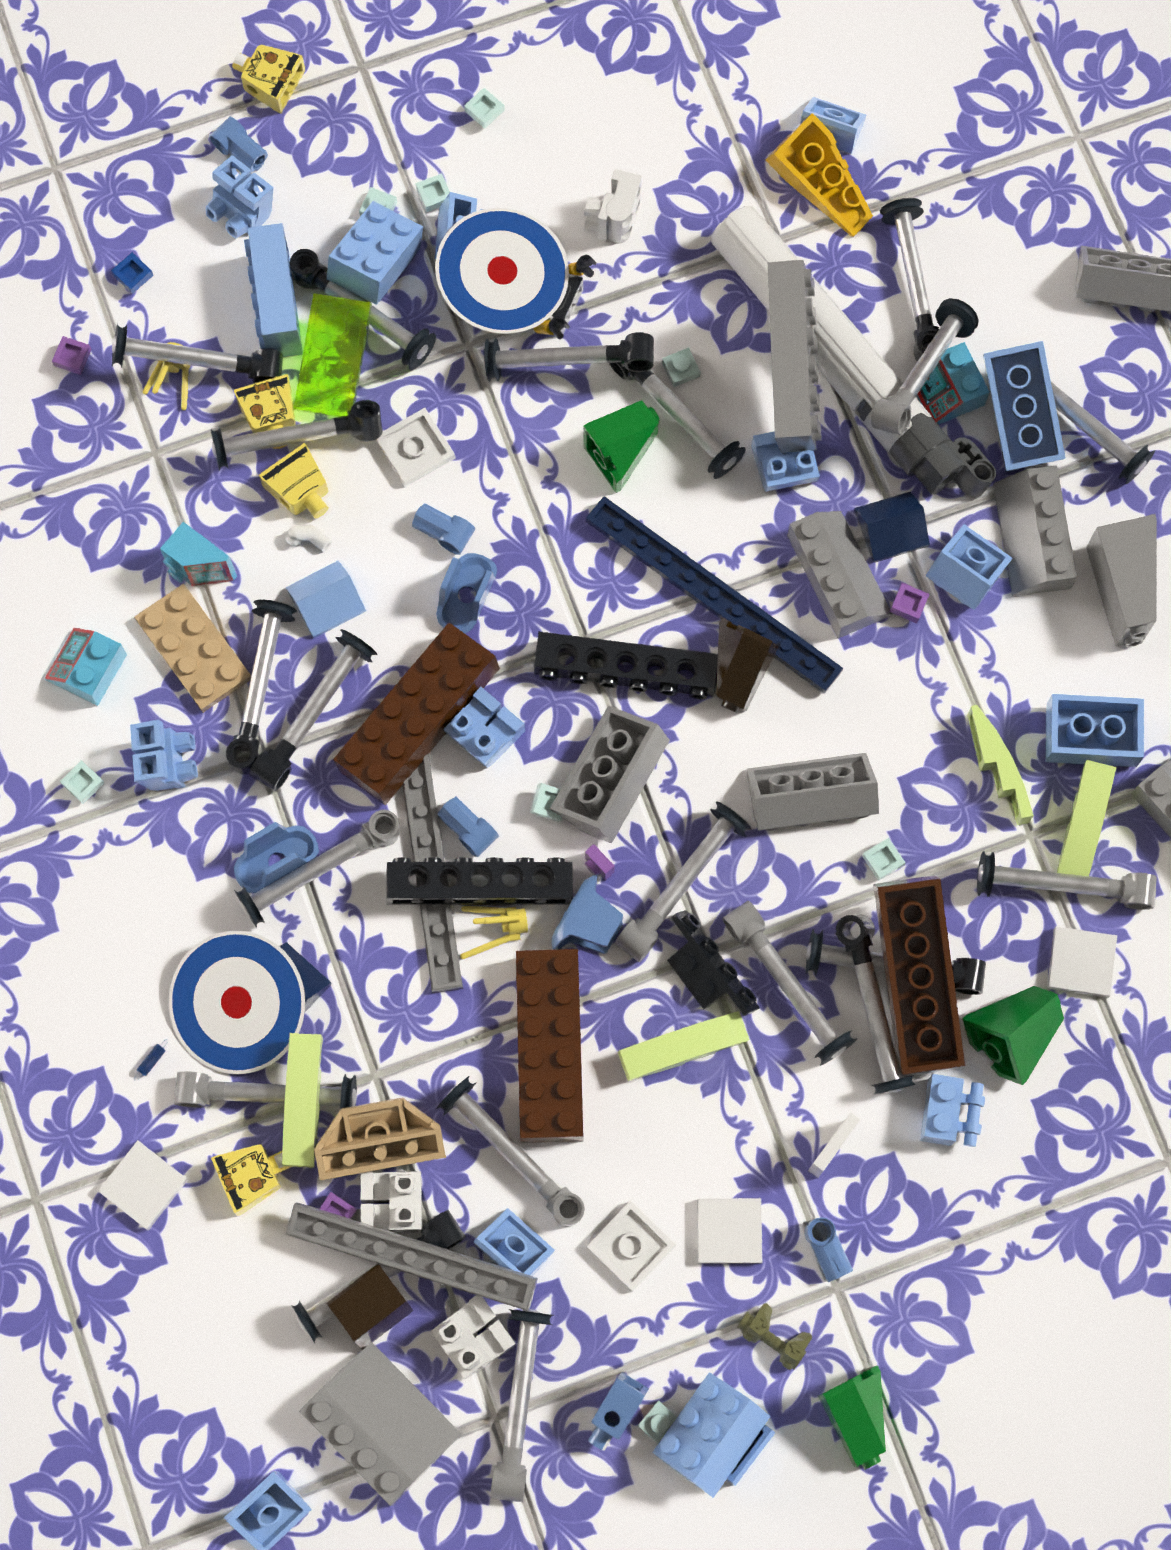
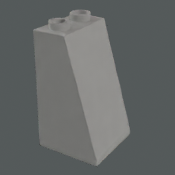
M1155 514L1098 526L1086 546L1115 646L1125 644L1126 647H1134L1142 644L1157 621V519Z

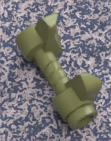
M764 1303L756 1315H752L747 1311L737 1326L743 1333L744 1339L753 1343L761 1340L781 1354L779 1361L785 1368L795 1370L807 1352L805 1349L812 1340V1335L801 1332L786 1343L769 1331L772 1308L768 1303Z

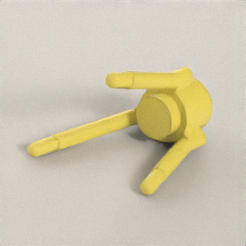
M168 342V343H167V344H173V345L183 346V345H181V344L174 343V342ZM158 360L143 389V394L147 395L153 384L152 392L156 394L167 371L178 373L179 369H182L181 409L186 410L190 365Z
M462 906L461 911L500 914V916L475 918L473 919V924L501 923L502 932H509V934L464 952L460 955V958L466 959L509 941L521 940L520 933L528 932L525 908L516 909V906L508 908Z

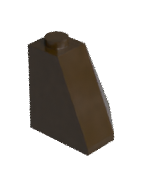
M721 618L719 622L716 696L723 700L721 706L737 713L739 708L745 711L748 710L779 646L772 640L740 625L736 626L724 618Z

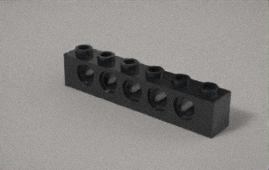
M539 631L534 660V675H539L541 679L549 681L565 678L574 684H586L589 681L597 682L605 688H616L617 685L629 686L630 690L636 692H645L647 689L659 690V693L668 696L684 693L689 694V697L694 699H706L707 696L713 697L718 654ZM562 655H570L574 661L564 665L558 659ZM597 658L602 660L604 664L600 668H592L588 665V662L591 659ZM628 662L634 668L630 672H622L618 669V665ZM652 666H659L664 672L659 676H653L647 670ZM681 670H689L694 676L691 679L683 680L677 673Z
M399 857L394 858L392 862L386 863V905H570L573 899V863L565 862V859L560 857L548 858L547 862H534V858L529 857L517 858L516 862H504L503 858L498 857L486 858L485 862H473L472 858L467 857L456 858L454 862H442L441 858L436 857L425 858L423 862H411L410 858ZM418 874L425 878L426 883L423 886L415 887L409 882V878ZM449 874L455 877L457 883L454 886L447 887L440 882V878L443 875ZM480 874L487 879L488 883L485 886L478 887L471 882V878L474 875ZM508 874L514 875L518 879V884L513 887L506 886L502 882V877ZM538 874L544 875L548 878L549 884L544 887L537 886L533 882V877Z

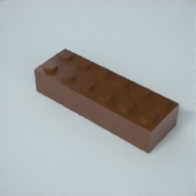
M448 623L333 758L339 772L383 805H386L401 788L407 777L409 778L422 763L423 758L432 751L446 734L443 729L463 707L467 706L480 686L484 688L499 671L500 668L496 656L454 625Z
M933 875L873 884L895 1051L900 1072L904 1075L965 1066L940 878Z
M578 949L516 951L521 1143L584 1141Z

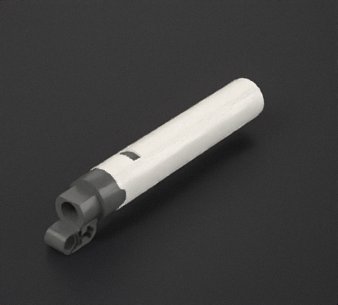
M743 206L731 212L727 218L719 223L713 232L711 242L769 311L767 262L799 259L754 206ZM814 278L815 296H810V298L813 299V307L816 309V325H811V327H814V333L817 336L818 353L812 354V356H815L816 365H818L820 373L908 476L915 475L931 495L942 491L954 481L966 495L974 498L982 496L995 479L996 469L970 439L960 437L952 442L916 397L910 404L911 421L904 435H897L872 427L871 416L877 401L880 399L887 400L889 396L896 395L903 382Z

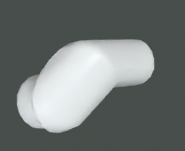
M294 525L288 530L289 533L286 536L287 542L292 546H298L302 541H310L322 552L326 551L332 543L328 536L313 525Z

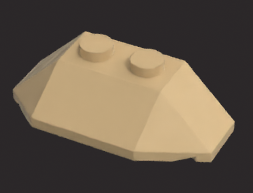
M403 1097L340 1109L314 1148L320 1181L446 1158L440 1125Z

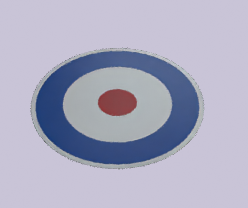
M487 208L463 217L446 233L436 255V280L448 306L465 322L492 333H519L540 325L558 309L568 287V260L559 239L539 219L516 209Z
M238 930L225 931L201 940L182 958L170 984L169 1014L177 1038L192 1057L201 1064L219 1072L247 1074L272 1065L288 1051L290 1033H299L303 1023L305 993L295 964L276 943L256 933Z

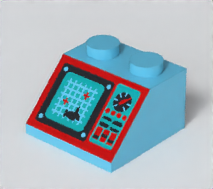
M965 342L945 351L916 396L939 425L985 406L990 391Z
M185 522L181 523L160 548L164 557L163 563L169 568L167 572L180 583L185 580L191 586L234 581L237 577L230 556Z
M74 627L47 673L45 680L98 706L124 662L127 653L121 643L96 631Z

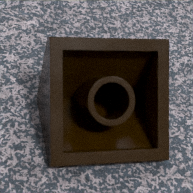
M376 1264L326 1303L361 1350L414 1311L379 1264Z

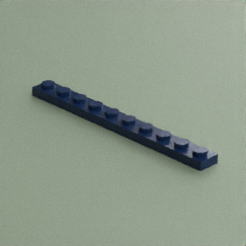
M603 496L586 517V522L718 618L729 620L736 626L740 625L772 640L779 646L774 658L822 693L826 694L843 672L844 668L607 497Z

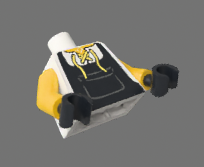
M582 255L577 262L568 264L569 281L563 301L553 315L540 325L532 328L535 333L555 335L559 340L564 337L565 329L570 328L568 323L583 292V277L581 276L584 274L586 277L591 278L594 275V271L589 266L596 265L597 262L590 255Z

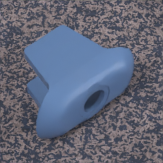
M467 553L459 559L452 558L440 586L436 612L438 623L443 628L448 623H451L463 633L473 629L497 574L496 564L491 559L476 553ZM469 587L475 591L476 596L472 602L463 603L460 601L458 593L462 588Z
M274 822L244 840V852L235 863L234 873L238 884L242 888L244 886L248 893H256L316 858L319 853L316 838L304 826L284 827L278 822ZM280 853L285 856V858L269 866L268 861L273 854Z
M598 874L585 879L572 899L571 904L552 935L551 945L553 950L562 949L567 944L573 943L602 954L608 953L623 927V914L596 893Z

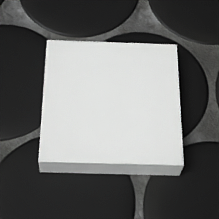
M426 408L384 430L382 435L375 440L405 487L456 459L455 453Z
M1056 926L1053 930L1047 989L1109 998L1112 991L1117 935Z
M851 1112L848 1114L808 1171L817 1178L820 1177L861 1120Z
M137 1140L99 1188L98 1192L149 1231L188 1179Z
M698 1198V1264H762L761 1198Z
M630 1200L586 1247L633 1292L674 1249L676 1244Z

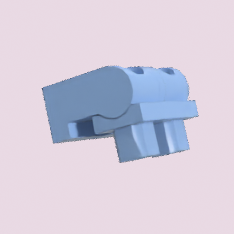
M233 155L212 172V179L218 185L213 189V199L206 205V216L213 222H218L223 216L228 218L225 229L235 239L244 233L248 234V228L262 226L271 215L274 187L255 172L251 174V169ZM236 169H238L242 174L239 175Z
M775 431L753 436L751 447L765 492L817 482L820 475L814 451L806 450L783 454L775 440Z
M480 686L474 693L473 699L465 708H462L443 730L488 768L525 732V724L506 707H501V703Z
M160 720L130 725L132 752L136 753L132 755L134 782L149 790L160 791L184 788V782L198 777L196 762L193 760L183 761L182 752L195 750L194 735L189 732L176 733L171 728L164 729L163 722Z

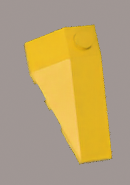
M811 113L779 144L765 161L788 184L851 237H854L873 215L859 186L854 183L848 170L849 166L846 160L842 158L833 134Z

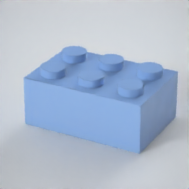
M372 201L329 255L327 280L377 305L419 252L423 226Z
M1067 694L1051 695L1046 704V762L1084 764L1086 760L1110 766L1137 767L1144 758V699Z
M709 1372L652 1453L714 1498L771 1416L751 1399Z

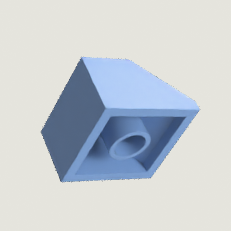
M964 524L943 548L925 576L938 587L943 588L956 597L962 604L975 610L1013 558Z

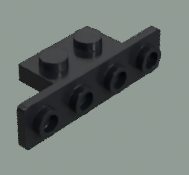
M686 910L675 913L671 919L688 940V943L667 959V961L703 1010L709 1008L727 993L744 1016L756 1012L759 1006L756 1003L754 993L749 988L743 986L737 978L738 974L735 968L730 963L724 961L718 953L719 948L711 938L706 937L700 929L699 920Z

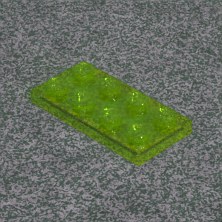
M313 293L293 407L295 411L341 417L346 416L347 411L351 410V407L356 402L372 310L371 302Z

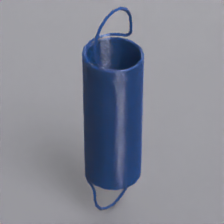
M157 1043L136 1070H139L142 1075L147 1076L166 1052L164 1047Z

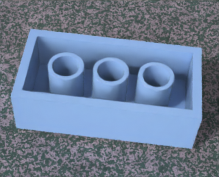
M283 223L248 228L249 239L244 240V247L249 262L247 269L253 291L251 299L256 315L255 328L257 337H259L260 348L277 350L283 354V357L303 354L290 266V254Z
M1043 341L984 353L983 359L1005 472L1066 459Z

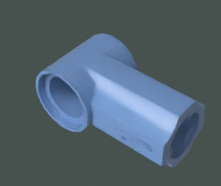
M231 116L209 135L210 141L221 153L233 155L251 169V172L258 171L268 157L267 151L249 137L244 127Z
M426 503L418 508L412 522L413 528L438 540V543L443 548L456 555H461L476 530L466 519L456 515L451 517Z
M457 796L447 801L437 813L438 817L459 836L458 839L462 845L476 858L499 837L497 831L484 818H478Z
M823 1217L809 1221L804 1230L805 1239L811 1245L827 1282L852 1272L853 1269L836 1234L833 1222ZM817 1223H822L828 1230V1236L822 1242L816 1240L812 1234V1229Z

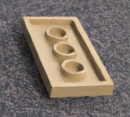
M184 583L134 617L203 713L250 681L251 674Z

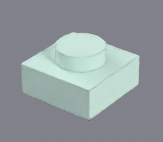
M482 88L464 105V110L485 129L505 111V107L486 88Z
M442 173L415 183L416 190L426 212L438 209L450 192Z
M370 187L361 205L359 214L361 216L372 201L394 211L397 197Z
M689 347L662 358V364L673 387L700 377L701 371Z
M81 760L60 780V783L84 804L104 784V781Z
M539 783L530 813L557 822L562 821V817L550 810L560 789Z
M889 837L862 854V857L878 881L905 865V861Z
M658 1400L637 1426L659 1444L677 1416Z

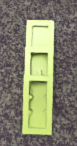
M973 705L970 707L967 717L980 772L992 770L998 798L1010 796L1017 825L1027 824L1034 815L1025 785L1013 757L995 727L978 705Z
M1090 760L1085 761L1078 792L1074 799L1070 822L1066 828L1057 873L1089 876L1105 818L1116 767Z
M737 1011L621 1049L617 1053L628 1081L682 1066L686 1062L744 1044L750 1039L740 1012Z
M290 1033L284 1102L282 1166L315 1167L314 1148L317 1145L320 1114L319 1094L322 1073L320 1070L323 1042L321 1034Z

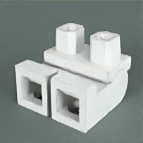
M614 168L611 177V193L606 192L604 200L591 196L588 197L584 210V216H586L584 228L597 231L598 240L607 242L608 238L614 243L627 241L631 235L642 201V175Z
M369 1171L360 1173L362 1203L389 1202V1204H361L362 1223L397 1234L415 1233L422 1230L421 1171Z
M475 1295L462 1308L431 1330L433 1336L464 1379L471 1377L516 1346V1343L499 1320L477 1337L474 1336L497 1319V1316L485 1299L478 1295Z

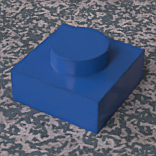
M133 252L111 270L112 275L132 294L154 276L152 270Z

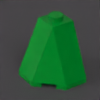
M643 400L583 425V448L615 493L622 490L658 435L659 416L654 408L651 406L648 408Z
M1032 986L966 1015L962 1020L969 1044L977 1052L981 1049L994 1062L991 1068L999 1077L1023 1086L1064 1020L1058 994Z
M878 1365L818 1395L853 1466L858 1467L862 1465L864 1470L881 1462L879 1455L886 1452L881 1371Z

